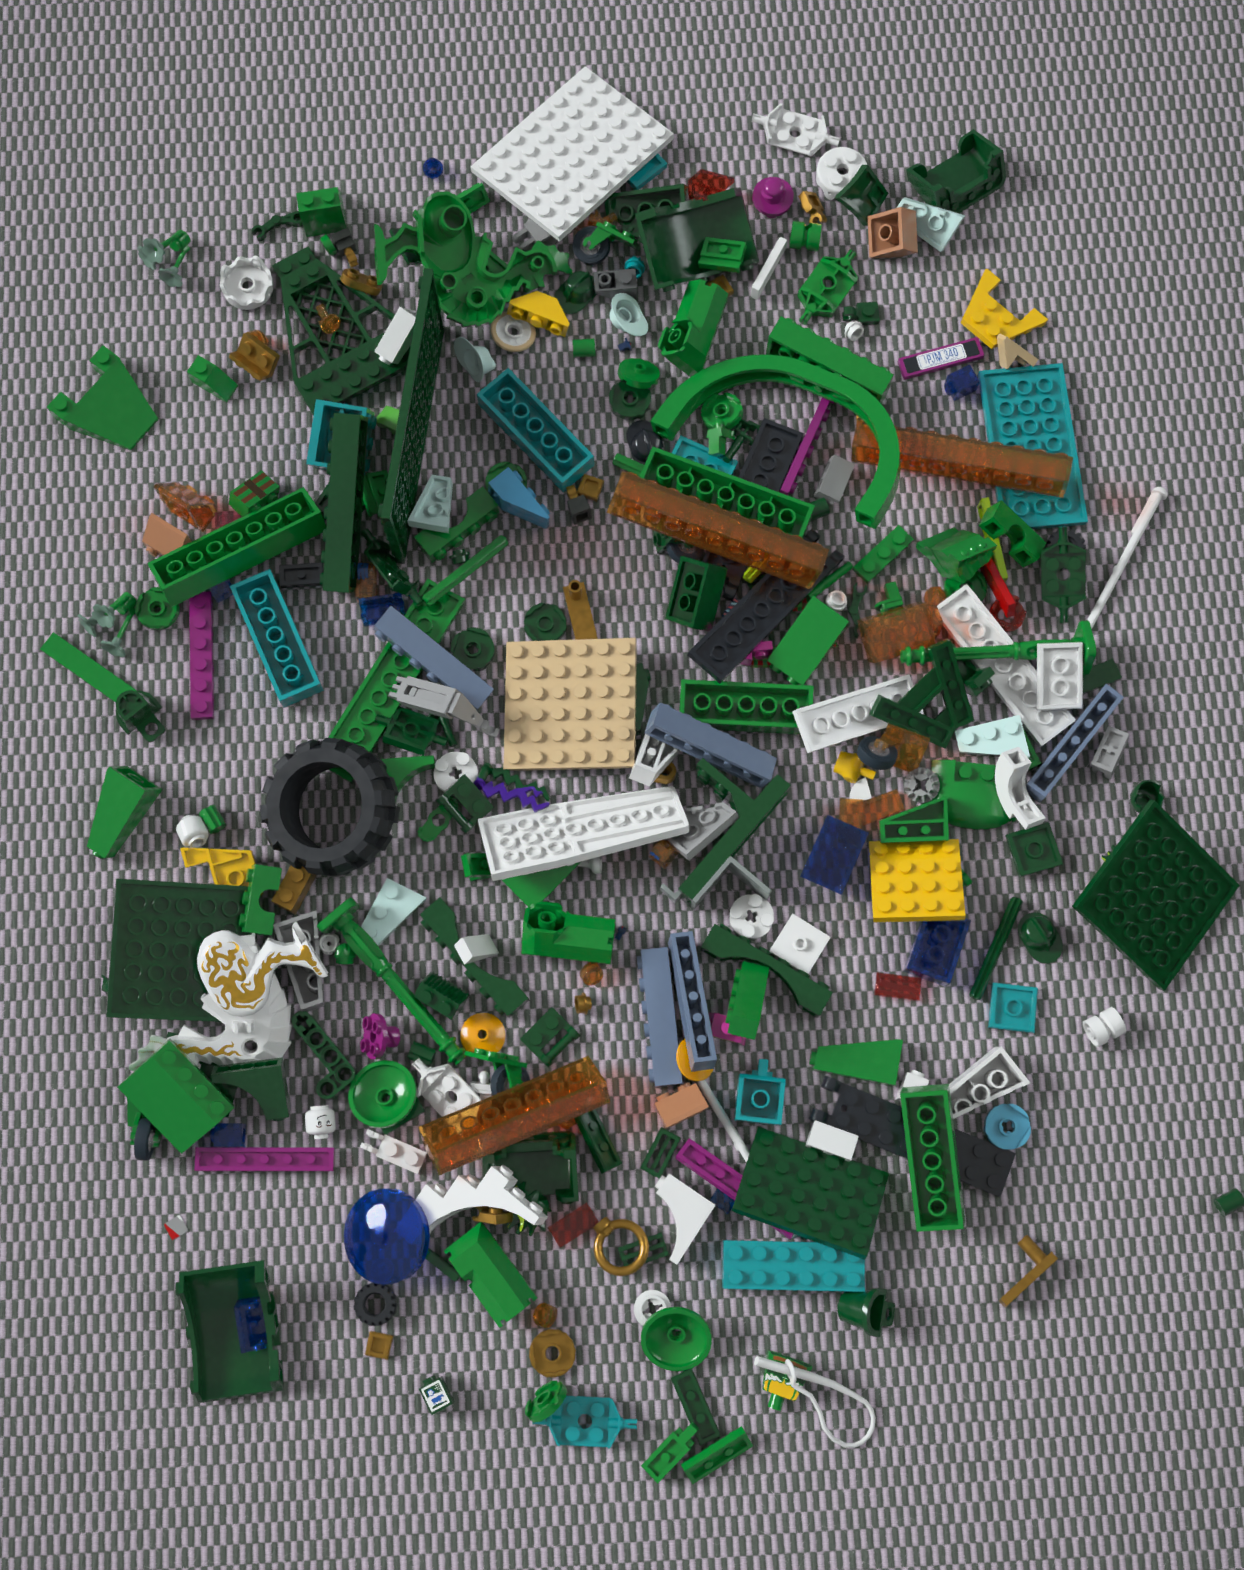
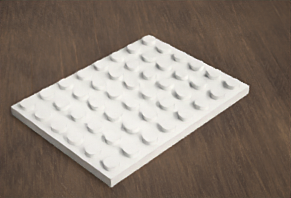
M585 66L470 167L472 173L560 242L674 139V133Z

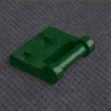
M463 774L435 800L439 806L442 805L456 820L464 834L473 828L478 819L483 818L494 808L466 774ZM451 795H454L472 815L468 821L449 800Z
M551 1007L520 1040L549 1068L553 1064L552 1061L573 1040H577L581 1035ZM564 1029L567 1034L545 1055L541 1050Z

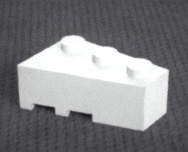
M645 734L629 779L650 786L681 750Z

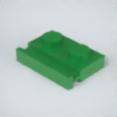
M706 237L700 254L701 258L698 261L699 268L740 273V266L742 265L747 248L746 242Z
M387 470L366 473L364 475L363 501L369 517L378 514L379 505L384 502L388 479Z

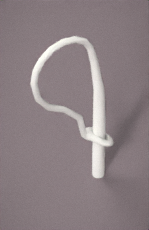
M759 1356L755 1358V1366L788 1375L793 1388L810 1398L818 1412L821 1427L831 1441L844 1448H855L863 1445L871 1437L875 1429L876 1417L873 1407L862 1396L834 1380L794 1367L789 1359H786L785 1364ZM797 1378L833 1388L865 1404L871 1416L870 1428L867 1434L860 1441L854 1443H845L834 1437L826 1427L823 1413L813 1394L796 1384Z

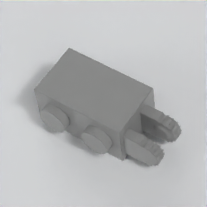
M528 219L524 224V228L512 237L514 243L528 238L519 247V249L525 252L531 250L538 240L547 246L558 242L557 239L531 219Z

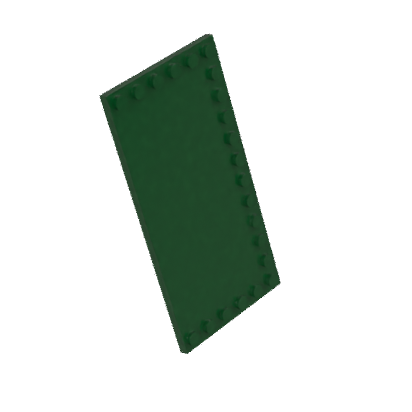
M424 268L423 276H419L418 280L420 295L385 497L383 504L379 505L378 517L381 518V525L384 526L386 540L389 541V548L392 549L391 554L394 555L395 560L400 564H405L411 531L408 518L416 502L445 332L434 271L429 268Z

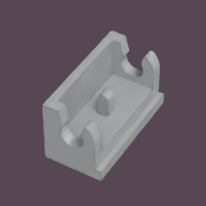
M834 454L825 466L813 498L820 499L824 497L830 505H833L834 502L839 503L855 464Z
M1111 726L1107 727L1091 762L1094 773L1101 771L1104 773L1105 778L1111 780L1128 743L1129 733Z

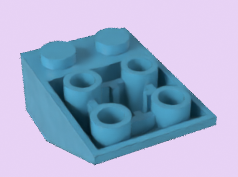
M508 467L488 483V493L501 510L544 529L549 527V510L544 504L540 505L535 500V493L530 487L526 488L521 483L523 479L516 470L512 472Z

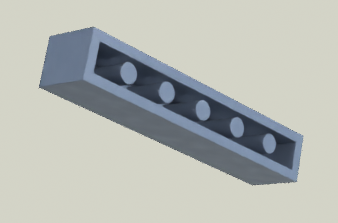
M392 606L388 608L374 625L373 630L379 640L382 642L388 641L393 645L392 649L400 656L404 654L410 659L409 663L417 670L421 668L427 673L426 677L433 683L438 682L441 685L460 691L476 710L482 706L494 689Z
M1108 684L1103 686L1026 783L1027 792L1032 798L1040 803L1048 795L1124 696Z
M659 703L651 711L645 734L700 760L704 758L712 766L759 788L764 787L771 781L777 758L768 752L759 750L747 742L740 741L726 732H721L710 724L702 723L692 718L689 714L681 713L670 705Z
M693 931L672 933L668 941V950L691 1072L714 1069L717 1056Z
M668 947L643 949L640 951L641 956L636 957L638 970L642 969L643 978H639L640 992H645V1001H641L642 1014H647L648 1023H644L645 1037L650 1039V1046H646L647 1060H652L653 1069H648L650 1083L654 1082L655 1088L682 1085V1074L676 1060L678 1038Z

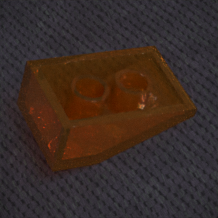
M176 482L156 483L154 485V489L168 511L204 532L217 514L214 506L215 502L205 495L202 498L188 484L183 486Z

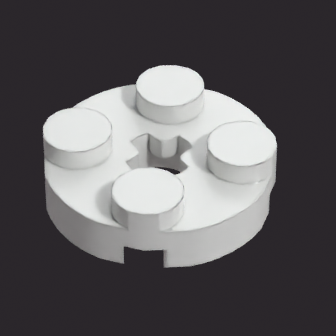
M464 752L447 753L435 763L434 780L438 788L443 792L458 780L454 776L450 777L453 769L462 771L459 774V778L466 774L474 782L478 777V769L474 760Z
M758 894L741 896L733 903L729 913V923L732 930L738 936L742 935L748 939L755 940L763 937L769 932L774 922V912L770 903ZM751 911V913L757 914L755 917L756 922L753 923L751 920L747 921L745 919L748 916L747 912Z

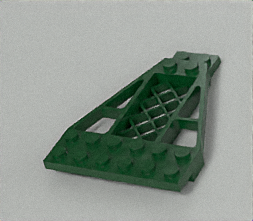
M309 246L272 265L273 270L281 281L293 382L313 416L316 399L343 404L407 369L410 347L399 364L391 363L388 365L379 359V354L374 352L384 333L371 338L360 322V319L375 311H379L391 321L395 315L363 291L343 284L340 280L341 275L316 259ZM337 282L361 298L369 306L355 312ZM321 289L331 291L329 299L319 297ZM315 291V295H310V294H309V293ZM335 293L341 302L333 300ZM303 299L312 301L310 309L301 307ZM317 302L327 304L324 312L315 310ZM331 305L341 308L339 315L329 313ZM289 307L293 309L309 336L308 339L295 346ZM345 309L351 318L343 317ZM302 313L308 314L307 320H305ZM313 315L323 317L320 325L311 323ZM327 319L337 321L334 329L325 327ZM341 322L351 324L349 332L339 330ZM355 326L361 335L353 333ZM311 329L318 330L317 337ZM323 332L332 334L330 342L320 340ZM337 335L347 337L345 345L335 343ZM351 338L360 340V346L356 348L349 347ZM313 345L325 364L298 378L295 354ZM322 346L328 347L327 354L323 350ZM332 349L342 350V355L338 358L331 357Z

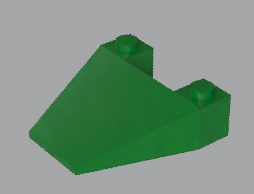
M102 345L89 360L95 371L101 375L99 380L77 404L60 392L50 402L47 409L56 420L69 430L131 451L159 419L120 358Z

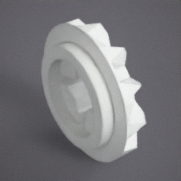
M648 1290L637 1297L634 1304V1315L642 1326L652 1315L651 1313H642L649 1308L648 1299L654 1305L659 1306L662 1304V1307H659L656 1312L671 1307L669 1299L662 1292Z

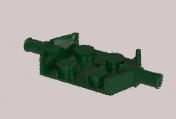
M1064 526V535L1063 527H1058L1059 540L1041 551V599L1060 610L1059 623H1069L1068 610L1070 607L1087 599L1086 550L1069 542L1068 527ZM1061 568L1069 570V576L1065 580H1060L1057 577V572Z
M368 528L362 530L361 535L367 541V547L364 550L366 558L374 564L379 574L388 582L391 591L410 597L416 606L421 605L424 600L417 592L420 581L417 580L415 583H411L407 573L397 566V561L389 554L392 550L389 548V544L374 537Z

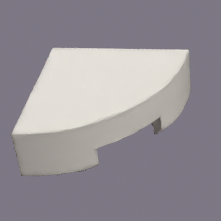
M866 777L857 781L852 787L849 795V805L872 799Z

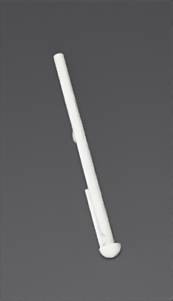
M1155 487L1151 491V495L1131 531L1132 537L1118 564L1113 567V572L1087 619L1090 622L1091 629L1160 501L1167 498L1165 488Z
M705 1080L696 1081L734 1142V1147L737 1151L739 1150L745 1162H747L750 1151Z

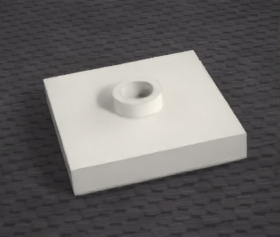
M792 913L769 952L777 958L786 960L793 968L803 970L809 974L831 937Z

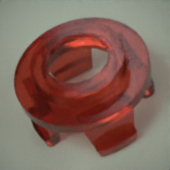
M1013 594L1016 606L1012 622L1008 623L998 618V613L1002 610L999 605L1000 601L995 600L989 609V612L1005 632L1017 630L1024 622L1027 613L1019 603L1020 598Z

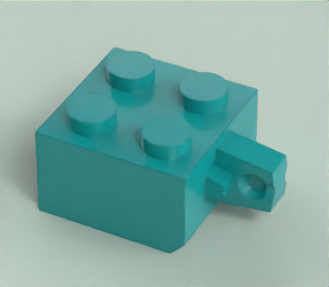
M759 1059L758 1069L752 1070L751 1075L741 1073L738 1075L734 1121L774 1126L782 1125L786 1079L772 1077L773 1072H768V1059Z

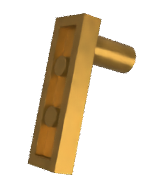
M572 580L568 586L563 587V592L575 640L598 639L584 582L580 583L578 580Z
M1028 1234L1017 1244L1032 1259L1036 1266L1000 1298L999 1302L1005 1308L1058 1259L1052 1251L1046 1255Z

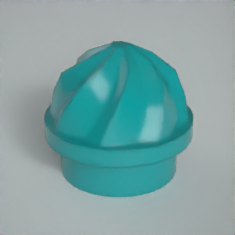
M633 256L625 262V269H635L636 278H639L644 273L645 265L640 257Z

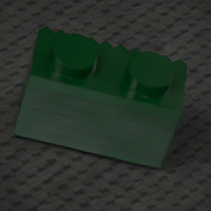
M431 971L420 982L414 998L453 1020L465 1005L469 992H465L461 987L458 988L457 985L450 983L449 980L446 981V978H442L438 973L435 974L434 971Z

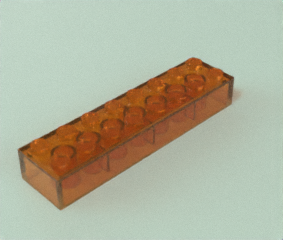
M586 1056L419 1126L418 1129L427 1154L438 1175H442L606 1105L611 1101L606 1081L590 1057Z

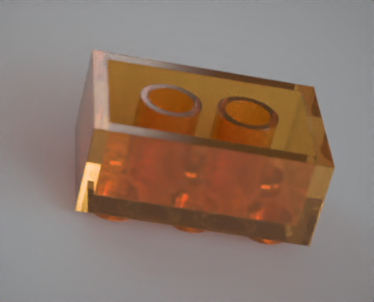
M916 602L857 620L867 660L871 663H878L900 656V651L905 650L907 646H910L911 649H919L922 645L928 648L936 644L927 606L923 602Z

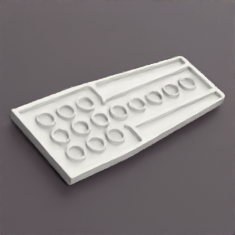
M673 786L550 804L549 807L534 813L532 808L478 819L492 881L504 880L566 865L570 866L577 862L689 832V822L676 789Z

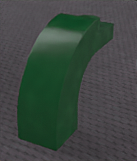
M957 660L967 694L978 696L993 683L990 678L995 672L991 667L980 669L972 665L968 660Z

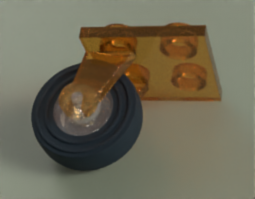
M888 723L882 737L868 736L861 740L857 749V755L865 765L874 769L887 770L894 766L910 772L919 767L930 738Z

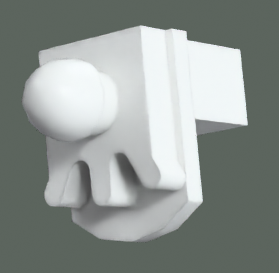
M482 1071L479 1074L480 1081H472L469 1086L475 1093H480V1098L483 1100L481 1112H491L492 1092L489 1083L490 1075L487 1071Z

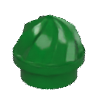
M347 943L337 946L334 954L336 964H354L356 954Z

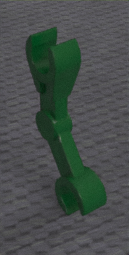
M295 211L285 216L274 215L262 226H254L251 231L253 235L257 232H262L256 237L258 241H263L266 238V233L276 226L287 224L293 227H302L303 224L301 220L295 221L296 218H300L299 211Z
M856 583L852 589V603L848 613L851 615L854 624L853 635L858 639L857 629H863L865 636L868 633V627L862 623L858 613L859 603L867 592V586L865 585L863 592L859 593L856 591L858 584Z

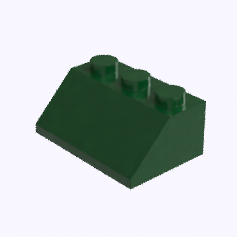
M681 556L665 619L693 629L710 631L713 628L728 568Z

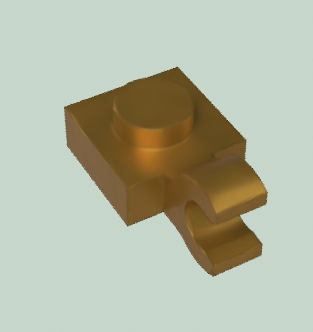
M803 191L798 195L802 209L811 215L809 223H817L818 219L820 222H827L826 216L822 213L824 208L815 192Z
M487 1206L474 1207L479 1210V1215L472 1217L473 1221L495 1225L512 1222V1212H506L501 1208L489 1207V1209Z

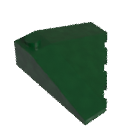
M676 184L613 193L605 200L606 216L612 221L616 220L622 226V230L632 234L634 238L642 243L635 214L654 207L667 205L671 207L678 203L691 200V191L685 184Z

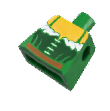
M769 1349L767 1351L766 1359L785 1364L786 1359H789L794 1367L807 1371L812 1369L811 1364ZM769 1369L764 1370L762 1389L771 1393L768 1407L781 1411L785 1398L796 1401L800 1392L793 1388L788 1375ZM797 1378L796 1384L803 1387L806 1380Z

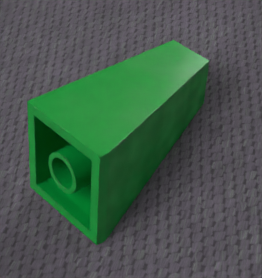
M109 766L106 771L87 847L93 850L92 854L100 859L115 857L163 789L128 766Z

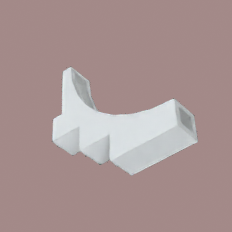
M501 1165L491 1166L481 1182L478 1178L469 1174L458 1175L449 1190L439 1183L426 1184L395 1231L412 1245L422 1244L429 1234L447 1218L463 1210L478 1206H489L507 1210L521 1216L533 1225H542L548 1216L542 1212L543 1208L535 1202H529L524 1198L525 1193L514 1187L518 1180L512 1176L513 1172L508 1167Z

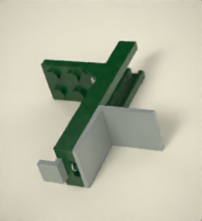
M702 758L696 766V779L704 786L709 785L714 790V795L720 800H727L730 807L739 815V819L735 821L733 826L682 883L676 893L664 884L660 886V891L674 903L681 898L692 909H695L729 870L756 894L767 900L772 890L733 857L787 796V790L791 785L777 774L758 797L753 800Z

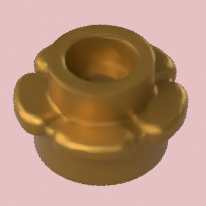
M584 992L582 995L575 996L574 1003L577 1014L583 1013L587 1015L588 1010L592 1009L590 996L586 997Z

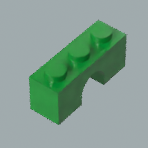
M1002 500L987 508L979 524V527L993 540L1006 534L1011 541L1009 555L1023 568L1039 559L1041 551L1046 544Z
M259 864L252 865L251 869L248 868L246 882H249L248 891H244L242 904L246 905L245 913H241L239 919V927H242L243 933L272 936L275 913L264 911L259 905V897L265 890L279 891L282 868Z

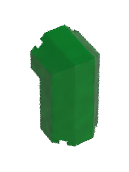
M702 279L688 282L676 318L672 321L674 325L671 328L666 327L662 331L658 343L662 356L689 377L704 369L728 301V293L715 283H712L711 286L705 285L706 281Z
M540 901L536 903V907L531 909L530 906L525 909L521 954L611 965L616 919L570 914L568 911L565 913L559 903Z
M483 1222L478 1223L444 1250L445 1254L451 1253L452 1256L448 1259L464 1281L470 1279L472 1283L468 1286L499 1328L504 1325L503 1319L508 1322L531 1304L530 1298L533 1301L538 1298Z

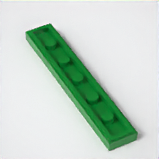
M54 632L40 648L42 652L115 703L121 693L129 690L137 691Z

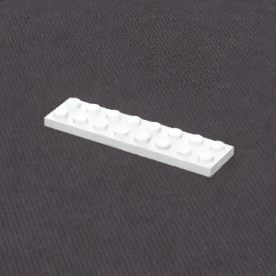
M968 584L932 609L933 614L960 647L1013 644L1012 639ZM1013 658L971 660L977 668H992L995 674L990 678L993 681L991 687L1014 716L1020 715L1022 726L1039 747H1042L1076 721L1067 709H1037V671L1028 660L1019 659L1015 661Z

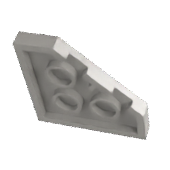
M724 802L716 803L715 807L704 808L703 806L686 808L685 815L689 822V832L664 839V841L685 858L691 860L739 819V815Z

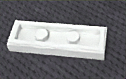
M780 237L752 285V298L758 300L786 250L787 239Z

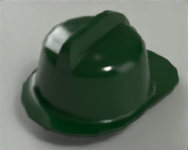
M575 271L558 288L554 298H557L564 314L578 313L595 298L597 294L595 293L594 277L588 271Z
M1036 912L1026 914L1020 919L1018 934L1033 959L1046 964L1055 962L1063 951V942L1051 920L1046 915Z

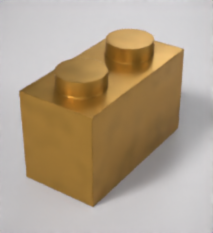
M290 866L272 902L276 906L296 915L316 878V874L308 873L303 866L301 869Z

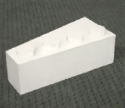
M1002 1046L991 1049L949 1084L953 1119L1013 1090L1030 1084V1081Z

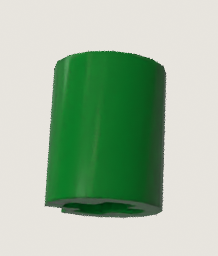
M594 338L572 340L574 358L596 356Z
M210 805L199 812V816L202 818L210 834H215L227 826L216 805Z

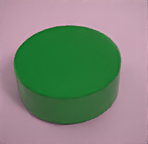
M327 234L320 237V241L329 256L336 254L337 250Z

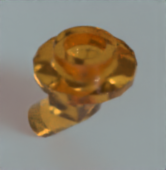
M595 210V214H590L588 226H596L597 222L602 224L605 221L612 223L617 220V216L613 212L602 218L598 210Z
M323 304L317 306L316 310L322 319L319 321L322 331L327 334L334 333L340 326L339 317L335 314L328 315Z

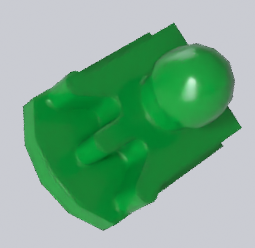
M717 419L714 424L715 428L708 429L706 438L709 439V455L714 457L725 455L726 442L735 441L734 431L725 429L724 421Z
M896 581L884 585L887 600L878 602L874 607L875 610H880L881 615L891 612L892 619L899 620L901 618V611L899 610L903 607V601Z

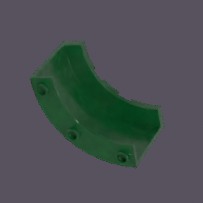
M741 187L708 195V200L703 201V199H693L671 207L669 205L654 207L635 214L655 290L663 289V292L674 290L676 285L699 279L707 282L709 281L708 277L728 272L699 268L698 261L701 258L700 254L706 237L746 242L747 248L742 265L740 266L742 272L753 269V264L759 263Z
M265 1260L179 1272V1282L175 1284V1291L177 1297L180 1296L188 1323V1326H186L187 1340L191 1341L193 1380L190 1381V1391L192 1395H195L199 1403L284 1391L283 1360H279V1351L277 1349V1346L281 1345L279 1320L274 1292L269 1291L271 1279Z

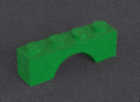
M483 486L466 498L467 514L460 524L449 528V533L424 529L414 537L416 544L431 563L436 560H442L450 549L459 547L463 544L465 538L469 535H475L481 530V526L487 522L494 521L500 513L499 506Z

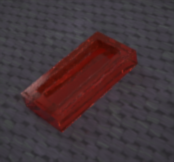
M877 972L874 996L920 1001L922 978Z

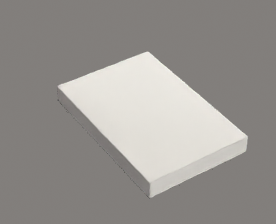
M1083 642L1037 643L1038 710L1083 709Z

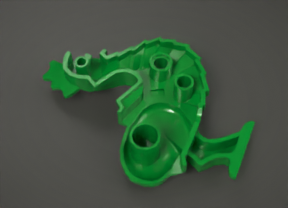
M448 191L431 194L427 197L422 208L414 210L412 215L417 221L416 227L403 223L395 236L385 239L381 227L378 224H374L377 285H381L387 277L388 267L399 256L406 252L415 254L421 259L423 269L429 268L434 271L441 310L447 315L446 319L461 324L462 328L470 326L477 328L487 323L490 325L497 315H502L505 304L510 302L513 293L517 292L521 285L523 286V292L527 293L534 289L545 287L544 275H555L557 271L568 275L572 274V269L568 265L569 253L559 252L555 245L547 246L539 240L527 252L515 247L507 268L503 272L497 274L488 272L485 268L493 242L487 238V233H483L481 237H475L474 225L469 209L460 198ZM471 295H479L481 303H474L471 300Z

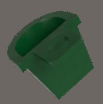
M129 690L118 696L116 700V719L127 735L137 728L142 736L151 743L166 731L165 727L154 715L163 707L152 695L144 691ZM150 723H155L158 726L157 732L153 735L147 734L145 730L146 726Z
M873 1288L871 1291L865 1292L844 1291L838 1302V1317L845 1323L863 1329L869 1336L880 1337L882 1326H892L895 1303L885 1301L887 1289ZM889 1308V1316L886 1320V1311Z

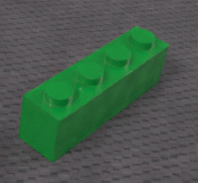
M743 961L741 970L736 969L725 1023L729 1024V1034L755 1040L760 1023L769 967Z

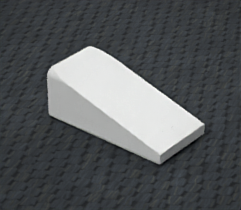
M489 934L467 936L461 938L454 945L464 965L499 954Z

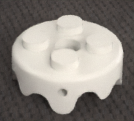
M836 147L824 153L817 165L816 183L823 190L825 197L833 200L855 176L861 165H867L866 160L859 152L848 147ZM839 168H845L848 171V173L845 175H841L837 172V170Z
M240 256L231 265L227 266L224 264L221 267L220 288L225 299L234 307L244 310L255 309L265 304L271 297L274 287L273 277L260 257L245 258ZM246 281L253 282V285L248 289L242 287Z

